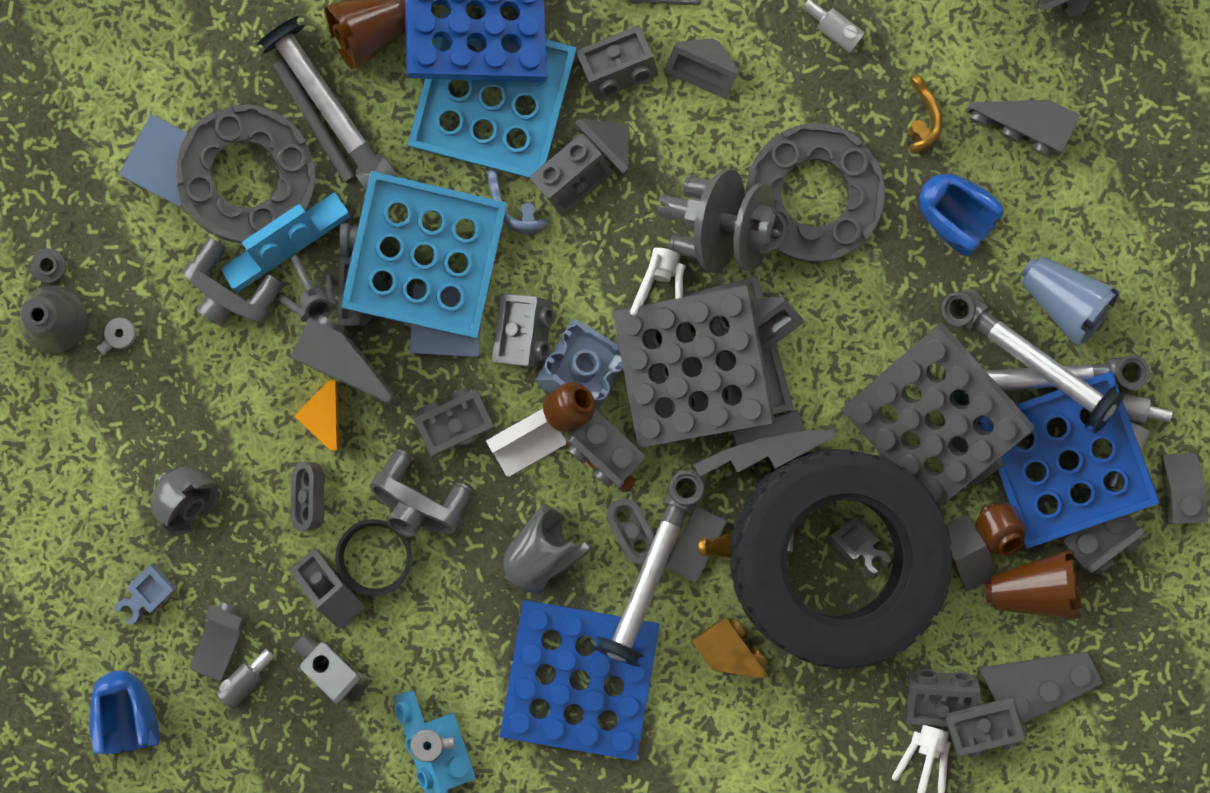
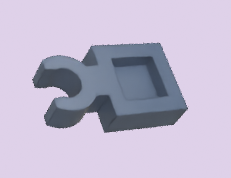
M155 563L150 564L126 588L133 596L119 601L114 610L119 612L125 606H129L133 611V615L126 623L132 625L142 618L143 608L149 613L154 612L177 587Z

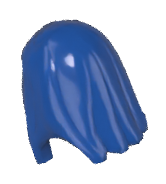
M954 174L933 176L924 184L919 195L921 212L930 226L951 248L967 257L980 245L979 241H983L987 237L990 230L995 228L996 220L1001 219L1004 214L1002 205L988 190Z
M112 671L100 677L93 686L90 707V736L95 754L121 753L123 750L127 752L137 750L138 748L146 749L149 746L159 745L158 721L148 692L143 683L135 675L127 671Z

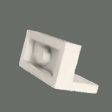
M543 409L486 440L506 476L517 473L566 444L562 433L551 427L547 422Z

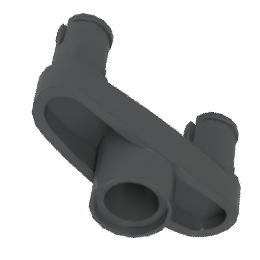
M209 236L194 261H189L182 271L184 276L206 295L197 311L221 327L232 312L251 321L263 324L270 314L268 309L284 284L266 274L251 299L247 298L246 300L211 279L212 275L210 272L227 247Z
M395 449L382 472H378L370 483L372 493L388 508L393 510L388 518L390 527L399 534L413 537L420 526L439 533H454L462 521L460 515L473 494L472 489L463 483L457 482L443 505L434 502L399 483L412 458L405 451Z

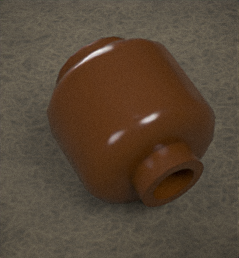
M568 382L550 392L543 402V413L551 427L563 433L573 432L592 419L595 412V403L591 392L576 382Z
M991 503L985 506L975 523L977 532L991 553L1010 555L1019 550L1024 544L1027 534L1026 525L1016 509L1010 504Z

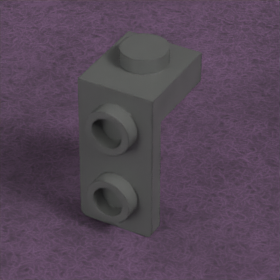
M221 601L220 605L213 604L209 606L205 616L208 622L190 664L192 671L218 681L223 679L247 619V616L239 614L241 608Z

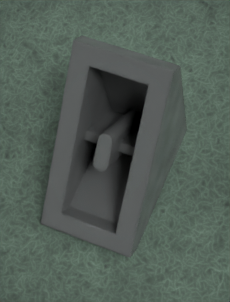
M965 514L945 524L948 526L951 538L949 546L950 550H952V564L966 592L991 580V575L996 574V570L987 545L968 515Z

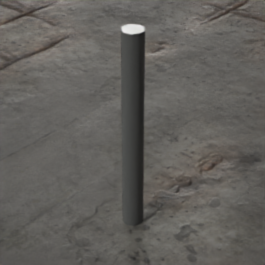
M285 59L276 62L273 65L274 69L344 183L356 177V174Z

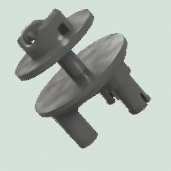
M723 169L711 180L694 177L693 175L687 176L683 190L685 196L690 198L689 200L662 194L658 202L664 203L668 207L658 205V216L685 220L687 225H691L694 228V237L677 233L673 235L670 240L669 250L677 252L680 256L697 259L705 271L712 273L721 271L728 264L733 254L740 269L753 271L762 263L768 252L778 250L783 243L786 233V220L776 211L772 189L765 184H756L745 196L743 180L736 170Z

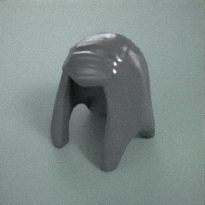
M542 504L508 546L503 560L504 572L509 582L526 592L538 594L545 588L550 579L570 568L590 553L593 547L587 542H584L579 547L572 541L569 543L564 542L562 536L564 516L554 508Z

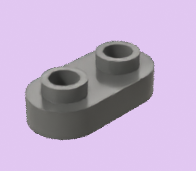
M299 462L292 472L291 521L298 531H316L324 519L325 475L321 466L316 462Z
M626 498L618 499L608 508V523L625 556L633 563L644 564L655 536L637 503ZM621 509H627L631 513V518L626 523L618 520L617 514ZM644 540L647 544L646 551L643 553L635 552L633 548L635 541Z

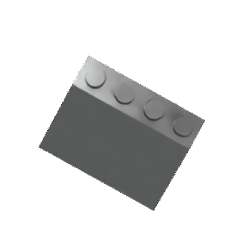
M323 316L319 317L318 322L310 318L308 319L291 358L399 407L401 400L355 342L347 337L348 330Z

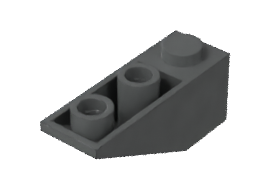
M1050 100L970 102L965 109L966 112L971 114L970 120L987 128L990 124L1003 129L1001 135L1017 143L1021 139L1034 144L1032 147L1033 151L1048 158H1051L1052 154L1058 156L1063 152L1080 117L1079 114Z

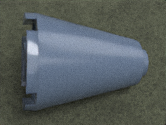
M1043 256L1038 261L1032 258L1021 272V275L1025 277L1022 285L1077 347H1080L1081 343H1086L1107 317L1105 315L1108 311L1106 306L1109 304L1114 307L1121 294V291L1113 286Z

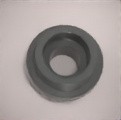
M50 248L42 249L31 260V271L35 278L41 282H56L65 273L66 261L57 250ZM47 259H51L54 264L53 269L49 272H45L42 269V263Z

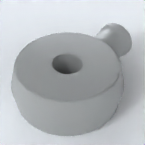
M123 317L110 320L104 329L105 341L97 346L100 353L105 355L111 348L116 350L129 348L134 343L137 335L134 324ZM118 330L123 331L122 337H117Z
M432 729L418 731L412 737L410 743L413 756L422 762L436 760L441 755L443 749H454L453 737L442 739ZM430 742V749L425 750L423 748V743Z

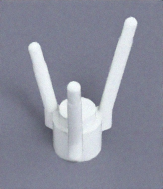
M665 248L653 249L649 268L630 310L632 316H635L639 307L644 305L654 279L670 282L671 277L675 276V299L683 298L685 265L678 263L680 255L677 252Z
M926 725L922 726L921 733L914 731L911 744L899 762L897 769L892 775V779L894 781L899 779L919 745L918 753L927 756L918 793L926 792L934 758L939 759V755L938 793H945L948 752L951 746V742L947 741L949 732Z

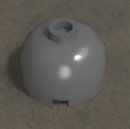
M184 466L171 471H165L155 481L150 501L152 514L169 535L180 536L192 530L188 525L201 511L204 520L216 507L220 499V492L216 489L219 485L201 469Z

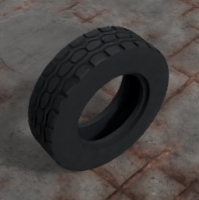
M829 449L800 455L794 460H790L775 468L772 474L769 473L757 484L758 487L755 491H751L742 505L744 506L742 512H739L733 528L735 529L734 536H731L729 554L732 555L729 562L731 578L734 579L733 587L738 601L742 604V609L756 629L769 641L800 660L811 664L836 669H849L851 667L856 669L871 666L877 661L881 663L896 656L898 651L903 652L916 642V637L924 634L933 623L932 618L934 615H938L944 603V593L948 592L951 579L949 572L952 569V550H950L949 546L951 538L948 526L943 521L945 517L938 503H934L932 494L923 483H919L917 478L903 467L882 457L846 449ZM838 500L859 501L871 508L882 519L889 531L894 554L889 580L877 598L858 611L845 615H825L814 612L799 599L788 577L786 557L791 536L802 519L817 507Z

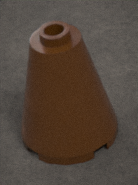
M345 0L331 3L324 8L325 20L332 38L336 36L341 46L337 50L350 69L361 67L406 33L405 0Z
M1066 550L991 575V582L985 583L987 603H993L995 610L1070 620L1081 619V614L1078 610L1081 608L1078 570L1073 569V561L1076 560L1074 550Z

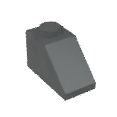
M1197 453L1162 455L1166 524L1208 522L1206 485Z
M316 548L289 570L315 607L339 630L365 607L356 593L344 583L337 571Z

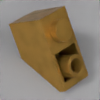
M724 616L691 640L714 671L757 678L767 675L762 667L768 663L756 647L749 650L742 639L747 634L736 619L729 622Z

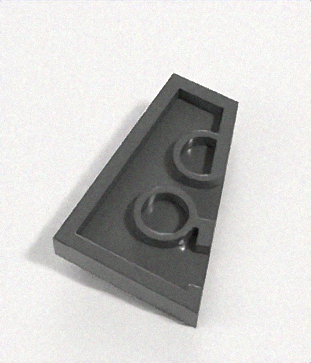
M1088 652L977 667L994 701L1011 697L1015 698L1022 723H1026L1103 684Z

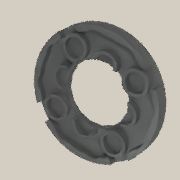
M232 105V107L206 115L188 132L177 155L175 182L182 205L201 228L220 239L242 243L299 203L306 210L314 190L315 166L305 138L285 117L260 106ZM246 141L260 145L271 154L277 164L279 180L276 191L268 201L259 206L242 208L231 205L219 196L213 186L211 178L213 160L221 149L232 143Z
M822 123L802 124L781 132L770 140L758 153L748 175L746 194L756 184H765L772 189L776 211L786 220L785 237L781 247L777 250L781 254L805 262L834 260L858 248L875 229L884 206V179L877 159L874 158L870 150L857 136L834 125ZM819 159L833 164L842 172L848 183L849 199L845 211L837 220L826 226L810 227L798 223L787 213L782 203L781 187L785 176L793 166L805 160Z

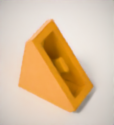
M328 380L295 417L329 450L340 451L338 381Z

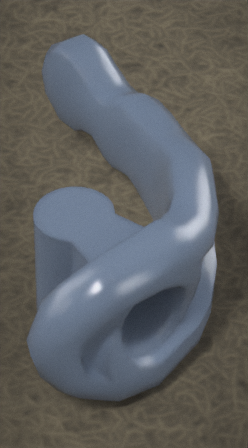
M490 170L488 172V182L491 197L493 200L503 202L498 173L496 170ZM524 203L522 205V221L515 219L508 213L507 209L505 210L503 223L516 233L524 235L536 234L548 226V221L545 218L534 220L535 207L531 203Z

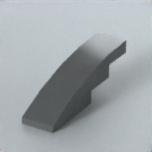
M833 429L798 431L760 438L725 449L692 465L699 477L729 461L735 472L738 473L766 457L773 469L837 435Z

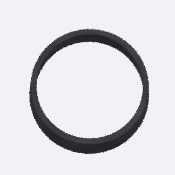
M370 519L356 523L342 535L337 545L335 561L338 573L348 587L363 595L379 596L395 590L403 583L411 568L412 552L406 536L393 530L387 521ZM369 526H382L395 532L404 543L407 554L406 566L401 576L391 585L378 589L367 588L354 581L347 572L344 562V552L350 538L359 530Z

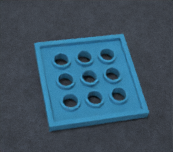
M443 12L441 19L447 18L450 14ZM436 37L434 47L439 51H447L451 48V45L446 38ZM471 38L467 40V46L475 48L477 52L485 49V44L480 39ZM505 39L501 42L502 48L508 53H516L520 50L518 43L512 39ZM546 39L547 78L545 82L464 80L469 85L468 93L464 97L456 98L449 92V86L454 81L453 79H425L408 147L530 179V176L547 162L577 47ZM496 88L502 93V100L497 106H487L483 102L482 96L487 89ZM530 97L535 101L536 108L533 113L521 115L517 112L516 102L520 98ZM448 112H453L460 118L458 128L453 131H446L440 125L441 117ZM487 121L493 126L494 130L490 138L480 140L474 135L473 130L478 122ZM521 130L526 134L527 141L523 147L515 149L508 145L507 136L511 131Z
M371 171L340 308L477 339L507 203ZM398 203L406 208L407 218L404 222L394 223L389 219L388 209L392 204ZM428 211H433L440 216L441 225L436 231H428L422 225V217ZM467 219L473 223L475 231L470 239H462L457 235L456 224L458 221ZM391 237L399 243L400 249L395 257H386L381 253L380 243L384 238ZM420 245H426L433 251V260L428 265H420L414 258L415 249ZM453 253H460L467 260V267L462 273H455L448 266V259ZM379 271L387 272L392 279L391 287L384 292L376 290L372 283L373 276ZM412 279L421 280L425 284L426 292L421 299H413L407 294L406 287ZM446 287H453L459 293V302L454 307L445 306L440 299L441 292Z

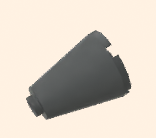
M50 285L35 290L25 299L19 313V328L22 336L31 347L46 354H59L73 349L83 339L88 327L87 311L83 301L72 290L62 286Z

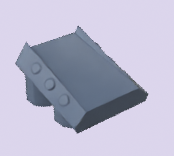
M572 319L535 381L540 389L548 393L564 383H579L591 392L595 409L598 411L623 370L619 345L577 319Z

